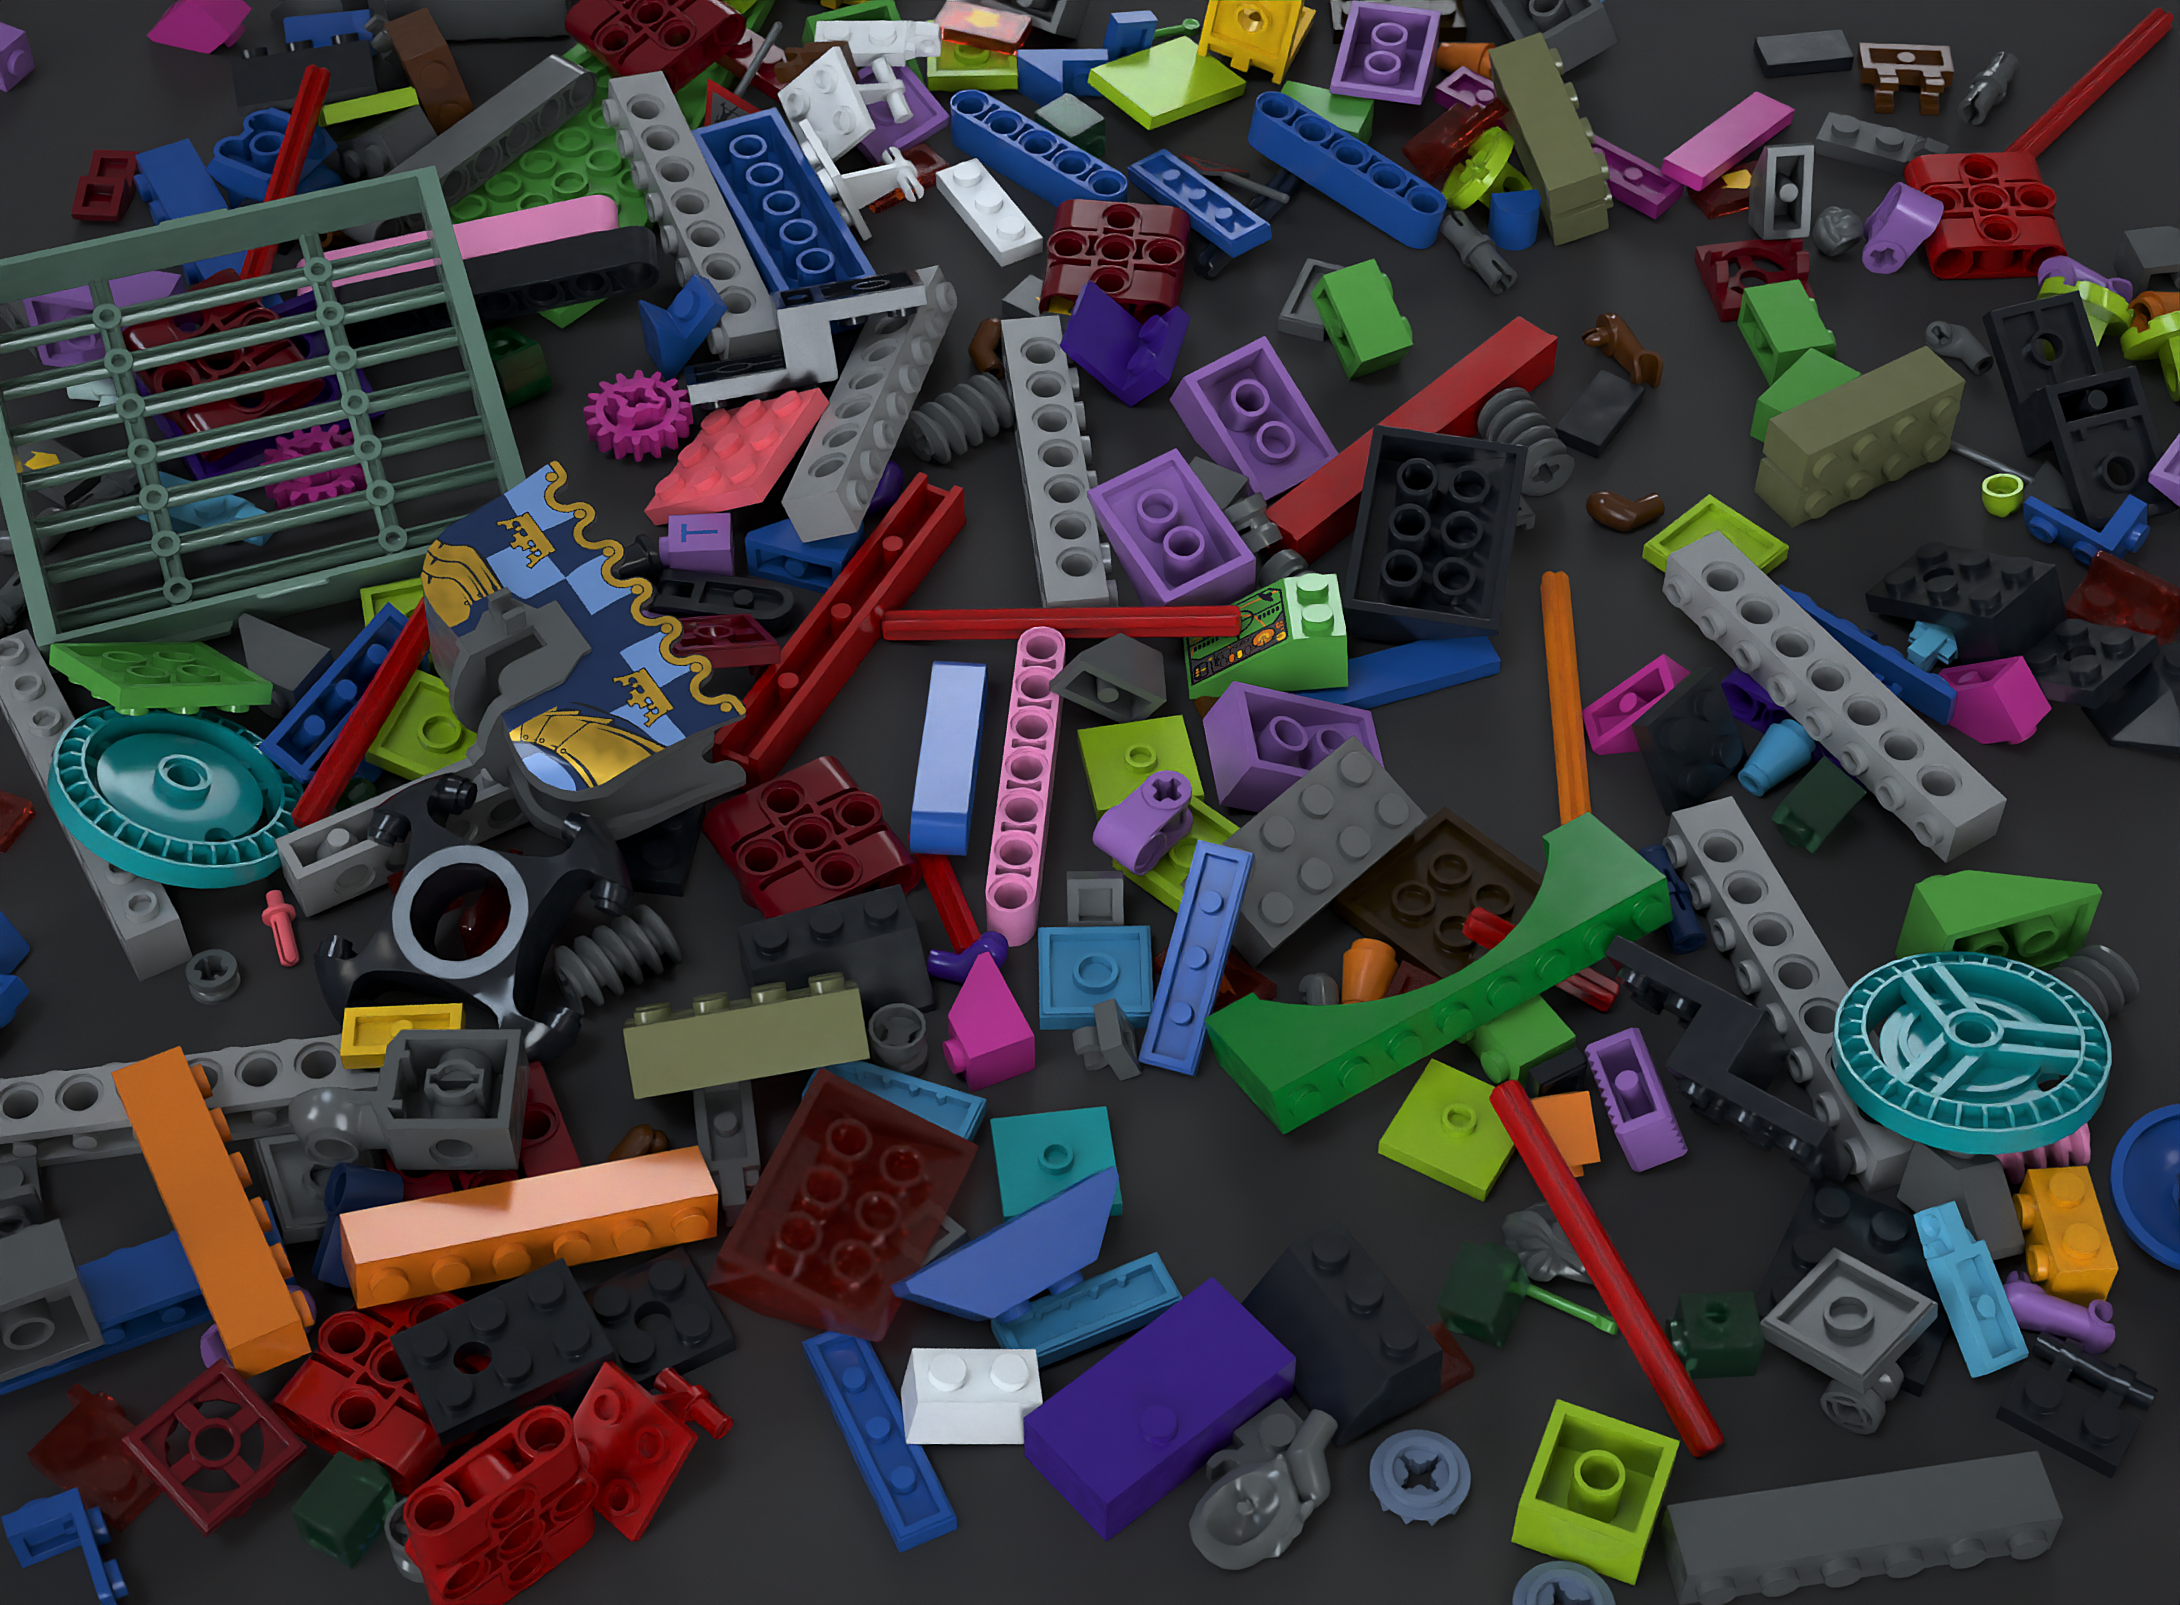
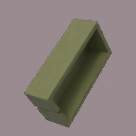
M1542 32L1488 50L1497 110L1506 131L1514 137L1515 143L1513 148L1532 190L1538 189L1541 197L1540 212L1555 247L1608 229L1607 209L1613 207L1612 196L1606 180L1610 179L1609 168L1603 153L1595 154L1591 147L1592 144H1595V139L1588 118L1585 116L1579 119L1576 109H1579V101L1572 82L1564 83L1560 76L1564 74V67L1557 48L1549 49Z
M1924 346L1769 419L1762 451L1767 457L1760 461L1754 492L1785 522L1794 528L1810 519H1818L1824 516L1829 510L1851 499H1860L1868 491L1884 483L1897 481L1907 472L1928 462L1938 461L1950 448L1951 436L1957 414L1960 411V402L1966 380L1930 348Z
M842 972L809 977V988L786 991L785 982H776L751 987V998L729 1001L728 992H718L694 997V1002H692L693 1008L671 1011L670 1002L636 1007L634 1018L626 1019L623 1027L634 1099L869 1059L870 1053L859 988L856 981H845Z

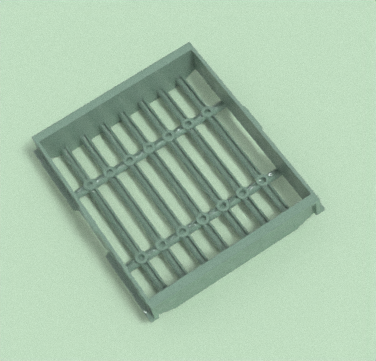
M435 165L231 210L222 208L162 221L157 226L0 259V304L89 285L94 305V311L91 314L1 333L0 355L100 332L106 351L105 357L3 381L0 379V498L37 648L53 678L65 675L49 665L50 648L53 643L203 642L231 635L232 630L239 627L238 619L243 613L262 621H267L361 598L360 589L420 578L427 550L431 546L428 544H433L448 526L469 514L403 529L399 525L394 504L497 480L502 495L526 479ZM422 213L428 237L426 240L328 261L324 256L319 234ZM299 239L305 260L304 267L123 307L115 305L109 280ZM429 259L434 261L440 283L343 305L337 302L332 281ZM312 286L316 299V311L129 352L126 349L121 330L123 327ZM446 303L452 327L356 349L349 346L344 325ZM324 330L330 350L329 355L144 397L138 395L133 372ZM458 346L465 371L371 393H364L361 389L356 369ZM329 375H337L342 393L340 400L157 442H152L149 438L145 417ZM113 378L118 398L116 403L16 426L11 424L6 401ZM471 390L477 416L383 438H377L374 435L369 418L371 413ZM345 419H349L355 440L353 445L164 488L161 484L156 463ZM124 422L129 440L127 449L23 472L17 446ZM484 435L490 461L392 484L387 481L381 461L383 458ZM362 465L367 484L366 490L176 534L173 530L168 511L169 508L348 466ZM136 468L141 487L140 494L35 518L29 492ZM374 509L380 530L378 536L193 580L186 579L180 557L181 554ZM148 514L153 533L152 540L46 565L40 538ZM151 561H160L165 580L163 587L58 612L52 585Z

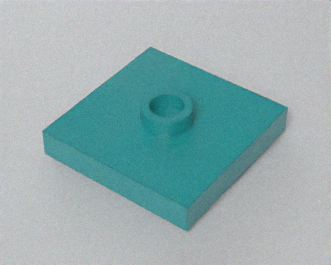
M1106 1106L990 1119L1003 1222L1008 1221L1095 1171L1114 1166L1117 1170ZM1119 1181L1109 1216L1122 1215L1123 1212Z

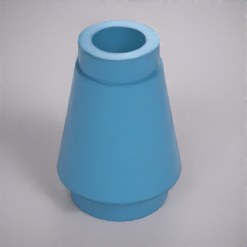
M1784 719L1780 724H1771L1744 765V768L1738 773L1741 785L1751 794L1762 796L1767 790H1770L1811 762V753L1816 747L1814 739L1807 734L1801 724L1794 720Z

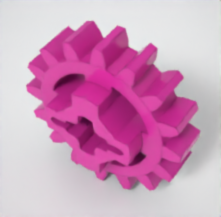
M636 370L632 379H627L622 373L616 374L617 383L611 385L608 382L602 381L599 383L600 394L589 393L587 396L589 406L584 407V417L590 442L598 441V448L601 453L613 448L615 458L621 460L627 453H633L635 461L639 462L642 460L644 453L651 452L654 457L660 458L662 447L666 446L676 450L679 448L677 437L688 438L690 435L689 425L693 424V413L687 389L679 390L678 380L675 378L663 383L661 372L654 373L651 378H644L642 370Z
M334 424L328 432H322L320 425L312 427L309 433H303L302 430L293 431L294 438L290 440L278 436L275 439L278 450L265 449L264 457L266 463H262L260 466L353 445L355 442L353 433L351 431L341 436L339 425ZM357 464L267 485L264 488L267 498H275L276 506L281 510L290 505L294 507L366 490L367 484L362 465Z

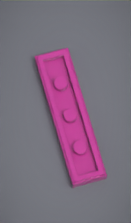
M1756 91L1665 157L1660 173L1699 192L1791 124L1795 109Z

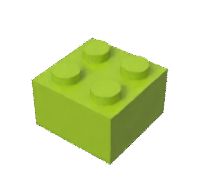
M1557 1399L1518 1505L1511 1542L1564 1561L1583 1565L1592 1571L1635 1586L1670 1481L1680 1441Z

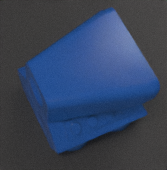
M270 107L268 110L252 112L243 120L244 131L239 136L223 138L214 146V158L205 170L228 192L232 209L237 208L245 198L260 202L264 201L291 114ZM316 125L295 195L344 185L340 176L322 163L338 146L325 128Z

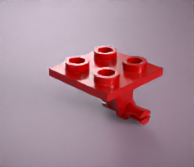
M609 1361L604 1362L572 1421L583 1466L599 1484L598 1493L592 1501L593 1508L633 1542L640 1540L699 1437L685 1423L695 1421L717 1440L729 1432L734 1420L710 1401L711 1394L706 1388L700 1384L692 1386L673 1367H667L662 1370L654 1381V1388L662 1394L651 1395L614 1362Z

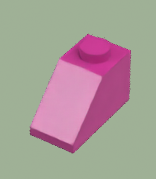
M178 0L165 12L147 36L156 43L210 54L222 43L228 48L231 47L247 29L241 22L252 8L243 0Z
M1662 654L1582 710V717L1593 752L1598 755L1641 751L1631 724L1691 672L1667 655Z
M2023 656L1945 668L1938 674L1949 683L1951 688L1957 691L1953 718L1948 724L1981 744L2007 741L2008 744L2023 742L2037 731L2036 725L2052 709Z
M990 952L979 954L948 1014L949 1040L942 1043L944 1056L951 1072L954 1075L961 1072L971 1092L1035 1070V1036Z

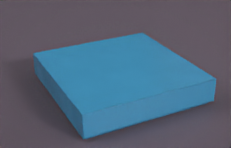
M1150 926L1038 927L1040 1030L1079 1029L1086 1026H1096L1093 1005L1115 998L1134 1028H1147L1153 1007Z

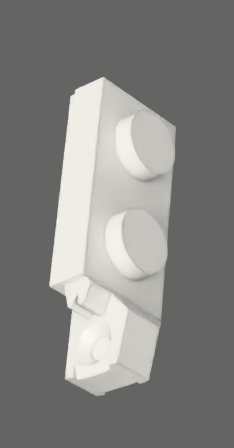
M885 20L817 21L814 42L848 41L856 67H870L873 61L881 57H888L891 67H904L906 60L916 57H940L942 46L939 23L914 22L910 20L908 22Z

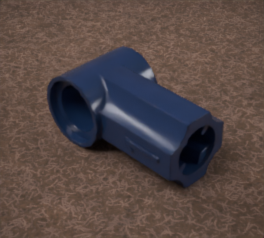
M338 1162L334 1166L326 1184L324 1205L328 1217L311 1271L312 1276L317 1280L351 1289L342 1261L340 1214L402 1202L404 1184L403 1178L399 1173L346 1162Z

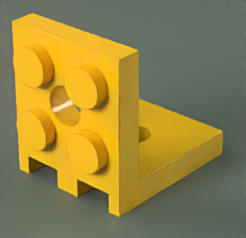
M1209 0L1197 54L1205 57L1208 51L1212 50L1231 57L1230 67L1246 73L1251 65L1274 73L1272 82L1280 85L1313 25L1316 10L1305 7V0Z

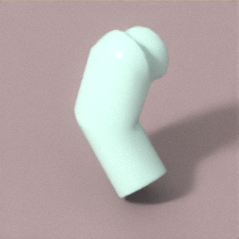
M111 378L67 387V394L70 399L100 401L99 407L116 403L118 399L114 382Z

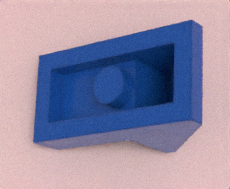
M1108 49L1018 50V92L1057 117L1063 118V97L1104 96L1087 81L1090 69L1108 63Z
M697 274L692 276L667 310L643 300L638 301L645 349L658 370L662 373L664 379L671 380L676 377L728 310V307L709 279Z

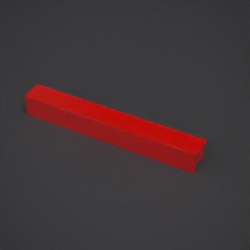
M1518 316L1377 425L1472 438L1479 432L1477 425L1479 414L1493 396L1513 387L1523 388L1529 393L1553 374L1558 337L1546 333ZM1373 428L1265 511L1269 521L1277 524L1283 538L1260 549L1262 552L1272 557L1282 550L1293 549L1306 560L1309 566L1355 530Z
M919 472L781 650V663L770 664L742 700L746 706V718L723 726L715 735L712 747L713 762L734 761L746 772V785L739 789L749 791L776 777L881 637V621L884 612L902 609L965 525L964 488L954 485L950 492L928 484V475Z

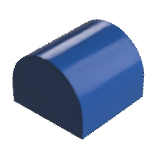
M1538 189L1492 194L1488 232L1498 247L1518 251L1527 249L1534 244L1537 236L1541 205Z

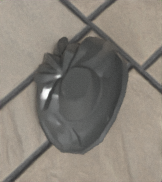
M1548 1202L1535 1203L1523 1211L1505 1216L1501 1227L1505 1235V1246L1508 1253L1496 1255V1262L1501 1266L1517 1271L1522 1277L1530 1276L1535 1281H1549L1553 1277L1559 1276L1594 1284ZM1605 1229L1606 1233L1608 1234L1609 1238L1613 1243L1611 1234Z
M1277 1454L1271 1462L1245 1464L1229 1471L1214 1483L1197 1503L1189 1522L1192 1542L1203 1556L1223 1569H1244L1265 1558L1280 1557L1292 1543V1539L1301 1533L1303 1523L1312 1513L1315 1503L1313 1500L1302 1503L1299 1501L1298 1491L1292 1481L1291 1468L1284 1456Z

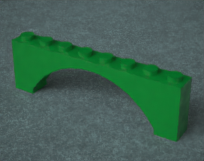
M1588 811L1542 836L1547 868L1543 883L1533 904L1520 923L1504 940L1480 959L1436 983L1408 993L1373 1001L1338 1005L1286 1004L1260 1000L1253 992L1204 1018L1215 1059L1284 1135L1605 958V952L1616 935L1634 942L1672 921L1673 914L1666 876Z

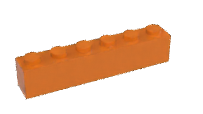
M177 1046L111 1072L123 1108L234 1369L246 1380L310 1353L311 1348L304 1328L315 1324L302 1290L289 1293L284 1280L294 1277L289 1261L280 1242L268 1246L264 1234L273 1230L270 1219L260 1196L248 1200L243 1188L251 1186L253 1183L240 1151L230 1155L226 1151L224 1143L232 1141L233 1138L221 1108L217 1107L210 1111L207 1108L204 1100L213 1097V1093L202 1065L197 1064L189 1067L181 1046Z
M696 1145L340 1214L342 1261L357 1309L524 1276L561 1258L564 1259L569 1267L717 1237L718 1191L699 1147Z

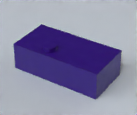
M1211 1277L1024 1417V1456L1107 1542L1207 1464L1215 1453L1225 1450L1233 1443V1431L1280 1397L1285 1402L1293 1397L1296 1357L1216 1279Z

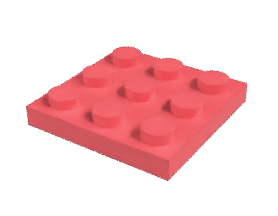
M815 388L799 393L792 390L784 393L779 398L763 402L756 399L742 407L730 410L720 408L711 412L701 422L702 430L694 441L679 453V462L673 471L655 487L656 495L644 512L653 524L658 526L669 523V515L710 514L763 502L830 402L820 388Z

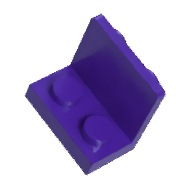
M1088 281L1080 290L1060 347L1073 361L1081 365L1101 382L1108 391L1114 393L1131 408L1169 382L1191 317L1179 306H1175L1161 317L1159 315L1152 316L1142 325L1096 284Z

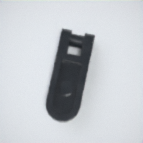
M666 569L660 574L656 588L659 595L654 597L648 609L649 612L671 615L677 618L749 613L768 633H775L786 629L795 619L794 595L791 589L784 584L774 581L680 569Z

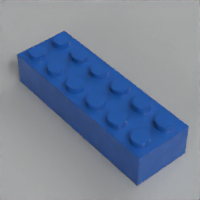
M776 107L691 130L769 295L771 292L877 275ZM838 320L829 321L832 335L865 325V323L851 326H840Z

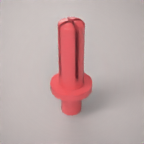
M272 890L266 894L268 908L262 913L263 923L272 927L281 965L292 967L300 962L291 922L296 917L295 908L290 904L284 903L280 890Z

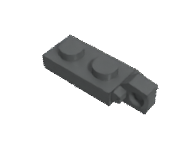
M1832 112L1828 113L1816 138L1814 147L1816 154L1900 177L1903 176L1906 165L1912 159L1928 154H1948L1949 145L1929 137L1925 139L1921 136L1902 132L1897 128L1884 127L1858 120L1849 115H1839Z
M751 1079L692 1089L698 1147L717 1188L718 1196H722L726 1227L750 1224L746 1192L761 1190L760 1179H762Z

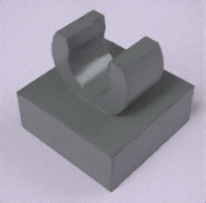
M1067 871L1068 927L1124 926L1123 871Z
M1115 998L1093 1005L1096 1026L1082 1027L1072 1033L1075 1053L1077 1055H1084L1087 1070L1101 1069L1109 1064L1120 1081L1141 1075L1134 1027Z

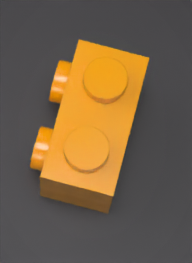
M2087 1166L2028 1169L2019 1194H2014L2012 1200L2026 1243L2024 1249L2030 1279L2035 1285L2044 1289L2048 1295L2087 1308L2093 1300L2105 1301L2119 1268Z

